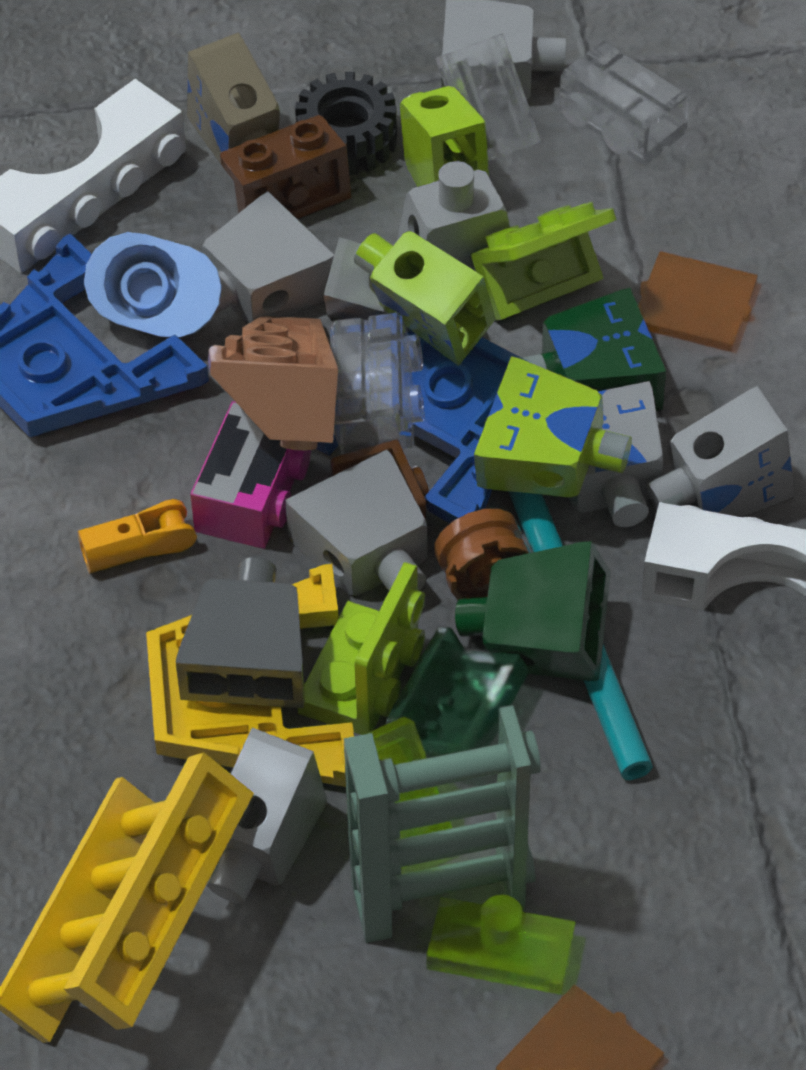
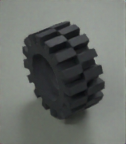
M345 71L344 80H337L336 73L327 74L326 84L323 85L318 79L310 82V91L303 89L300 92L299 102H296L295 105L296 122L317 115L323 116L329 125L332 122L343 119L363 122L360 125L347 128L330 125L346 144L349 175H358L357 166L363 165L367 172L376 169V159L384 164L389 159V151L394 152L397 138V106H395L393 93L387 94V85L382 81L373 86V76L364 74L362 79L357 81L355 80V72Z

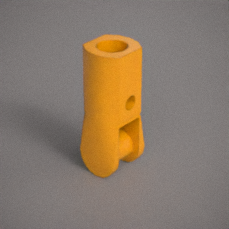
M177 499L165 500L137 514L78 530L79 545L89 574L145 557L178 553L190 548L195 543L197 534L194 527L186 524L184 521L188 512L184 502Z

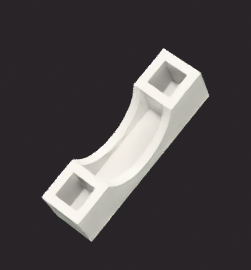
M134 79L94 108L99 144L94 152L83 162L67 170L51 174H30L9 169L0 176V259L22 274L39 260L49 257L63 237L70 233L74 235L82 228L90 226L96 221L98 216L124 197L132 195L149 178L164 167L175 163L180 155L186 152L183 113L180 109L137 79Z
M659 502L644 561L641 599L704 611L709 603L726 589L742 583L758 581L781 584L800 592L806 597V529L768 523L754 517L742 518L704 511L690 505L678 506Z

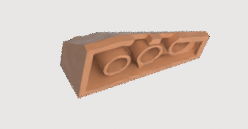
M260 316L242 328V336L230 335L225 338V346L214 345L209 348L208 364L210 375L270 440H280V446L283 448L303 451L316 449L318 442L333 443L338 367L320 319Z

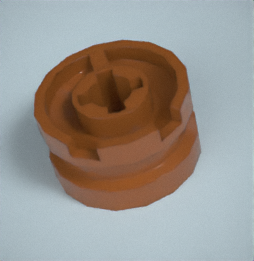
M482 509L467 513L451 522L440 533L435 542V556L440 567L446 573V582L457 600L488 597L491 567L498 560L531 553L529 547L522 539V532L516 519L510 512L502 509Z

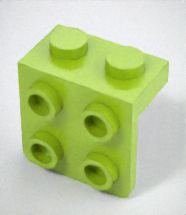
M593 202L584 203L572 208L571 205H567L537 216L539 221L537 223L519 228V225L512 226L486 236L488 247L473 252L470 256L476 272L484 277L496 320H502L604 279L588 231L616 221L614 209L595 210Z

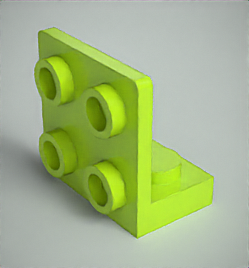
M407 562L403 563L379 611L347 601L304 684L305 705L304 708H298V714L327 724L352 722L354 733L359 735L372 733L381 715L389 717L392 714L401 689V681L398 679L405 665L415 666L425 641V630L418 628V621L424 607L425 593L418 591V567Z

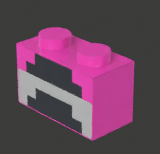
M232 401L190 494L195 532L265 549L274 526L282 528L287 520L285 500L291 497L290 489L294 479L300 481L304 479L310 462L311 450H291L281 447L280 440H270L235 401Z

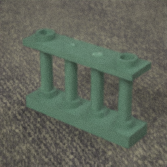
M513 705L499 708V736L497 745L393 765L391 758L379 760L372 733L344 738L351 886L365 943L392 938V911L402 909V902L503 882L511 912L525 911L526 884L536 880L533 857L528 844L530 778L532 774L540 773L541 764L534 733L532 730L521 732ZM498 774L497 783L394 803L399 801V793ZM497 812L496 820L400 839V831ZM496 848V855L401 874V867Z

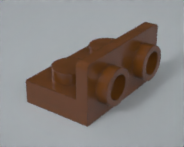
M317 115L298 121L293 125L257 139L246 141L241 145L220 153L221 165L234 181L238 214L266 192H269L296 219L352 198L346 144L323 116Z

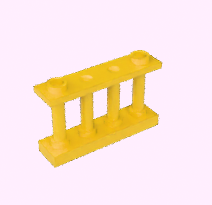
M205 752L188 757L164 801L155 803L125 778L115 779L0 986V1011L42 1043L51 1041L69 1005L74 1000L81 1002L116 1030L133 1027L254 793Z

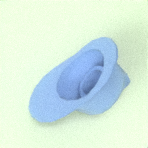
M126 232L109 237L95 248L86 264L84 285L88 300L101 316L121 326L159 337L170 338L175 334L178 338L197 333L209 323L220 305L222 284L218 269L205 254L190 246L147 234Z

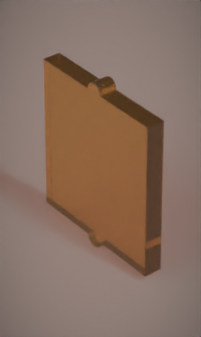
M660 251L648 281L641 282L640 295L642 297L638 307L649 332L732 352L742 322L750 320L751 307L749 303L757 284L758 275Z
M574 984L496 1066V1070H654L664 1059V1052L626 1024L624 1013L616 1012L613 1014Z

